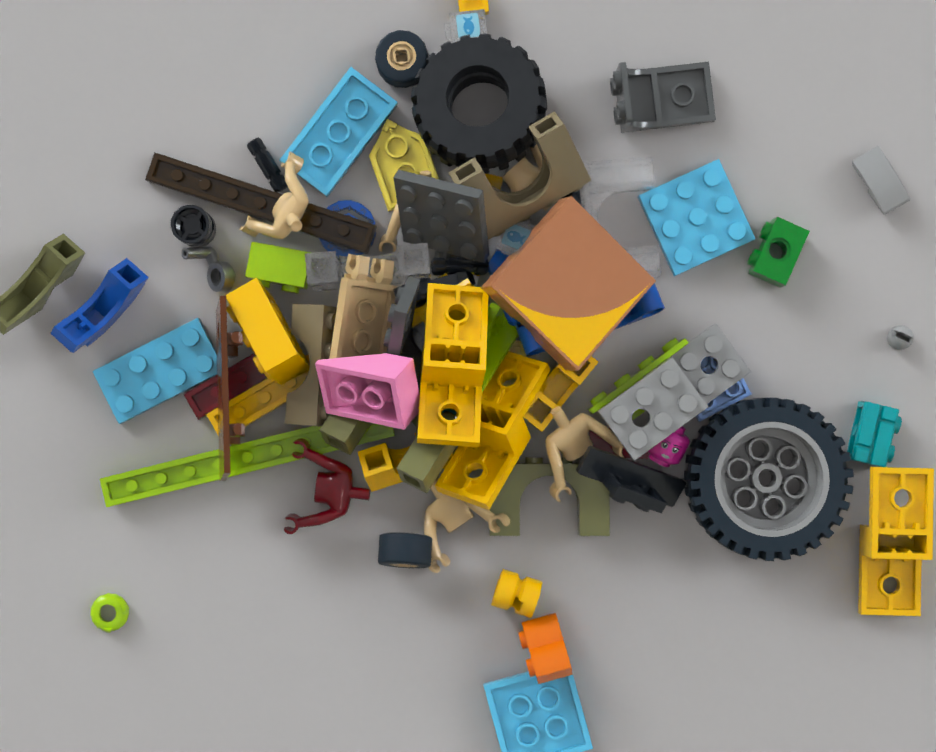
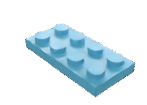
M350 67L279 161L285 163L288 159L289 151L303 158V166L297 175L328 197L397 107L398 102Z
M196 318L92 372L118 423L122 424L217 375V352L200 318Z

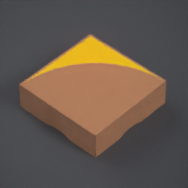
M572 196L557 201L532 229L525 243L506 258L481 286V289L511 318L524 325L535 341L566 371H579L656 280Z

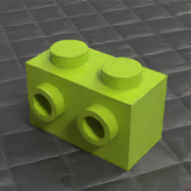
M252 242L245 277L250 280L257 278L266 288H270V283L282 285L281 291L299 294V289L307 290L314 255L311 252Z

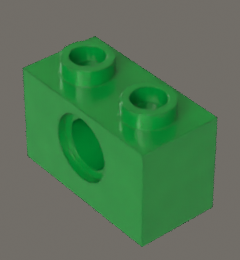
M780 217L772 219L770 223L766 221L759 235V238L763 239L759 249H753L748 259L747 265L751 266L748 274L779 288L786 286L810 231ZM771 244H777L781 247L782 256L780 259L771 256L769 252Z

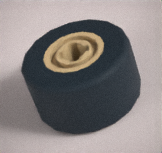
M397 30L388 33L380 40L376 48L375 61L379 74L386 83L394 87L407 88L416 85L415 77L419 69H425L427 66L425 61L428 58L426 45L418 35L410 31Z
M384 533L380 535L378 563L380 565L398 568H427L431 566L432 538L430 536L414 533Z

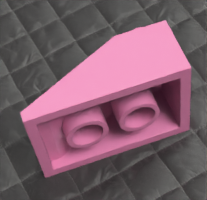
M384 353L323 359L315 363L327 414L405 430L417 416L420 394L413 358Z

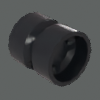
M182 206L174 212L171 218L173 235L186 245L204 247L215 237L216 224L214 219L198 206Z

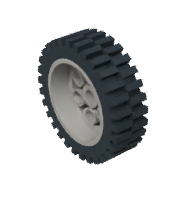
M753 398L736 402L737 404L730 405L723 409L721 413L708 419L710 422L706 426L702 425L698 431L700 435L697 439H693L690 447L693 449L690 455H686L685 463H688V469L684 471V479L687 480V487L684 488L685 495L690 498L688 505L691 511L696 514L697 518L695 519L699 525L706 529L705 532L710 537L740 555L742 554L756 560L760 558L765 561H774V558L789 560L791 559L790 555L794 554L799 557L807 554V548L816 549L822 545L819 541L822 537L829 539L834 534L830 528L833 524L840 526L844 518L839 516L841 510L848 511L850 503L845 501L846 493L853 494L854 486L848 485V478L854 477L853 469L847 468L846 465L847 461H851L849 452H843L841 446L845 445L842 437L835 436L833 432L837 429L832 423H825L823 421L825 417L822 414L810 411L811 407L805 404H797L793 400L778 398ZM759 440L764 444L765 450L760 457H755L751 448L753 443ZM785 449L791 451L793 459L789 465L785 466L780 461V455ZM735 461H740L743 465V472L739 477H733L730 473V466ZM767 469L771 473V481L768 485L762 486L758 477L761 471ZM792 478H796L800 484L799 490L795 494H790L787 490V484ZM742 490H747L750 494V501L745 506H740L737 502V495ZM774 498L778 502V510L774 514L769 515L766 512L765 506L768 500Z

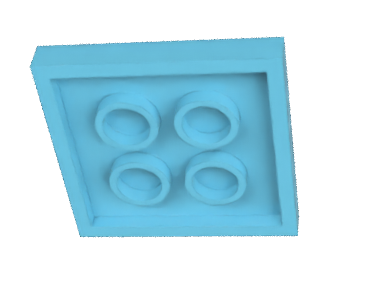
M719 159L638 195L639 202L673 276L756 239Z
M528 671L483 684L501 752H583L593 749L573 675L538 684L536 676L530 677Z

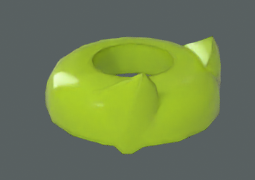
M107 593L101 595L94 601L91 607L90 616L92 622L97 628L107 633L118 630L125 625L128 619L129 606L117 594ZM106 604L113 606L116 610V616L112 621H105L101 616V609Z

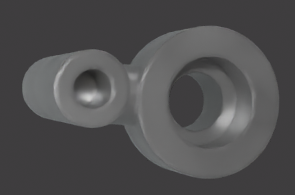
M188 247L182 249V257L185 260H207L209 265L207 281L213 291H229L232 288L236 278L235 271L228 262H220L214 248Z

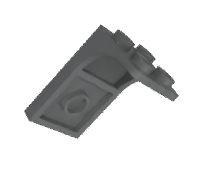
M709 61L648 69H629L626 62H621L616 71H613V78H610V89L612 96L617 95L616 107H614L615 125H620L621 133L710 123L716 120Z
M409 276L405 286H399L395 304H392L390 307L388 322H391L392 329H387L384 339V346L387 347V352L384 353L413 358L420 393L423 351L416 345L412 337V324L420 279Z

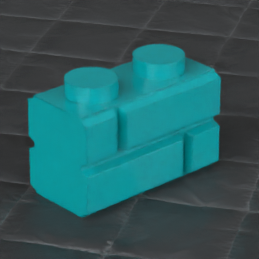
M858 401L847 448L851 460L878 467H886L887 462L891 463L895 453V446L891 445L893 435L898 434L902 423V418L898 416L899 409L866 401Z

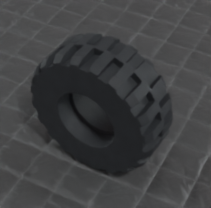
M470 34L460 37V41L455 43L448 41L441 45L442 50L437 54L431 53L425 60L426 68L419 69L415 77L417 86L413 87L411 92L413 118L421 139L425 142L428 150L433 155H437L440 161L449 167L452 165L459 167L475 157L485 174L490 173L489 169L499 167L500 171L509 168V162L514 159L518 162L527 155L526 150L529 147L534 148L536 145L528 126L546 117L547 98L545 84L540 76L539 67L536 62L528 59L527 52L522 47L516 46L513 48L511 41L503 37H499L498 40L491 39V34H480L477 38H470ZM476 83L496 85L506 93L508 105L504 113L496 121L484 126L463 124L454 117L452 112V105L456 96L464 88Z

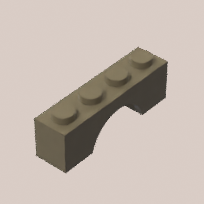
M292 304L291 334L299 338L305 345L309 354L310 366L303 384L296 390L287 393L285 424L322 426L330 415L325 411L315 363L318 360L330 358L337 307Z

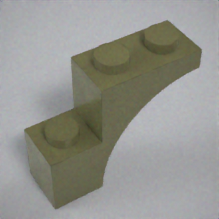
M64 233L45 244L25 273L0 296V332L3 335L41 311L54 287L74 275L85 252Z

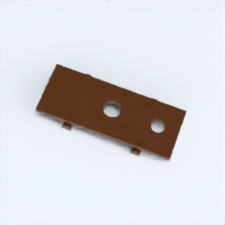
M220 296L216 308L220 481H226L231 473L230 445H240V437H245V424H229L228 358L238 357V346L243 345V335L239 331L227 332L226 296Z

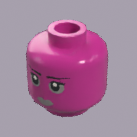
M683 426L651 448L648 451L650 453L648 457L664 467L679 464L690 444V439L684 434L686 429Z

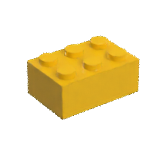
M257 278L225 295L229 303L227 312L233 322H237L242 329L243 342L256 355L252 359L261 374L264 373L268 380L274 379L279 385H282L309 370L310 364L295 336L291 334V329L273 295Z

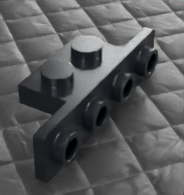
M593 446L587 448L576 468L580 475L602 482L610 492L609 496L613 500L625 504L626 501L633 503L634 506L644 512L653 510L662 514L666 505L670 507L675 505L686 486V482L683 479Z

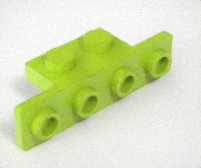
M492 302L488 307L486 372L482 384V392L519 336L516 327L508 323L503 309Z
M673 338L661 347L664 353L654 359L650 355L637 365L640 370L630 377L626 373L613 384L616 388L608 394L602 391L590 400L592 406L587 410L590 414H594L689 342L686 338L680 341ZM636 410L632 415V420L644 413L645 410Z

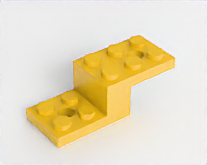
M428 283L424 346L421 359L417 443L479 447L482 384L486 372L489 295L481 287ZM452 310H459L465 317L462 320L456 321L450 318L448 313ZM450 408L457 412L458 417L454 420H446L441 415V412L444 409Z
M508 351L482 392L479 447H457L435 484L438 492L490 510L531 438L523 417L550 372L548 363ZM512 378L517 379L514 384L503 386L505 381ZM477 469L483 470L480 476L476 478L469 477L472 471Z
M870 467L869 525L860 524L858 613L861 615L921 616L922 560H933V468ZM904 489L908 493L909 499L906 505L899 507L894 501V496L897 491ZM888 577H894L897 581V587L891 593H886L883 589V582Z

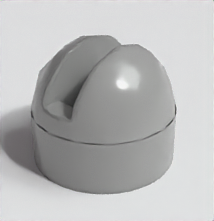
M897 326L889 331L887 340L892 348L901 350L908 348L912 344L914 336L908 327ZM898 332L908 337V340L905 341L901 338L895 337V335Z

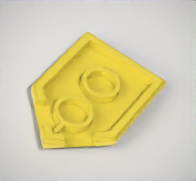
M386 119L382 131L369 154V158L388 212L394 211L397 204L393 177L398 169L419 174L421 171H430L431 178L439 179L430 151L423 139H421L420 134Z

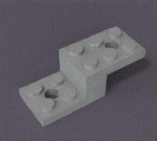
M714 324L646 374L640 381L598 410V413L630 457L635 461L708 408L707 404L751 371L717 324ZM705 357H711L716 361V369L711 374H706L701 369V361ZM638 409L645 410L649 415L648 423L643 427L636 426L632 421V415Z

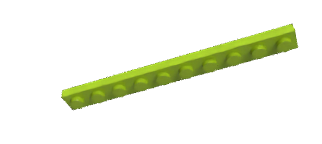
M373 423L357 445L395 436L393 427ZM310 426L241 443L240 445L230 446L231 473L228 477L300 460L292 455L293 452L304 453L302 445L293 443L300 438L306 439L310 444V449L320 454L339 449L325 443L320 432L322 426ZM219 449L100 478L106 507L219 480Z

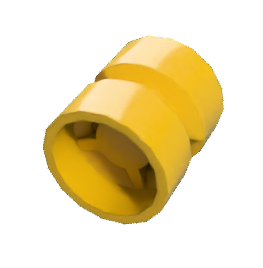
M502 569L491 606L504 610L512 607L516 614L532 618L543 582L528 576L520 579L518 573Z

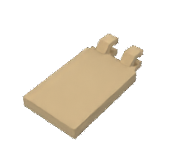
M348 254L345 267L347 274L344 273V278L341 277L329 359L383 354L387 352V347L384 346V339L387 329H391L388 315L391 305L395 304L396 297L393 289L397 288V286L390 285L393 280L394 261L373 258L370 269L372 277H368L370 257Z

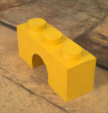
M591 356L579 371H566L558 363L546 377L523 418L542 432L553 419L551 410L558 406L562 407L574 390L581 385L598 364V361Z
M383 443L357 452L364 478L371 492L403 482L396 468L410 446L395 450L388 448L387 444ZM452 453L451 456L449 457V459H448V461L446 462V464L444 465L443 469L446 468L447 464L449 463L450 459H451L452 456H453V453Z

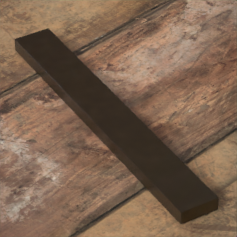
M154 152L145 179L147 182L274 223L273 207L280 196L283 195ZM308 203L300 220L302 229L298 232L368 254L377 226Z

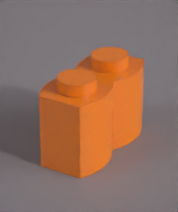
M556 613L521 622L524 631H520L518 634L522 649L529 648L531 658L526 659V664L530 677L536 676L538 684L573 675Z

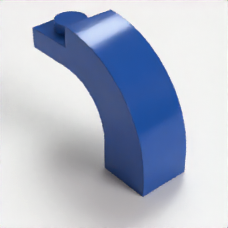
M128 258L124 259L108 270L95 293L78 310L55 325L50 334L72 353L84 345L88 347L104 334L138 296L149 277Z

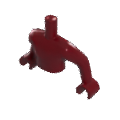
M300 438L293 442L294 444L302 445L304 448V453L293 452L294 458L301 459L305 457L317 465L332 471L318 472L314 502L326 504L330 509L303 517L290 513L285 519L294 521L295 527H285V533L293 534L301 527L322 525L344 516L348 512L351 498L369 501L371 490L353 486L352 469L349 466L310 449V444L306 439Z

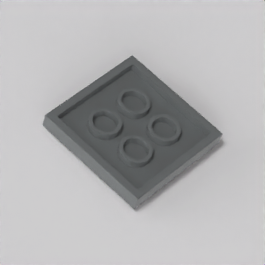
M398 169L393 179L403 241L415 246H422L442 253L485 263L489 256L483 190Z

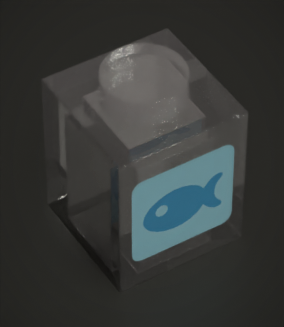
M485 9L449 13V22L444 23L446 41L452 40V43L460 41V37L470 34V38H477L480 34H487Z
M529 218L506 229L499 238L495 252L499 251L509 256L516 252L525 243L532 229L536 226L531 224L532 219Z

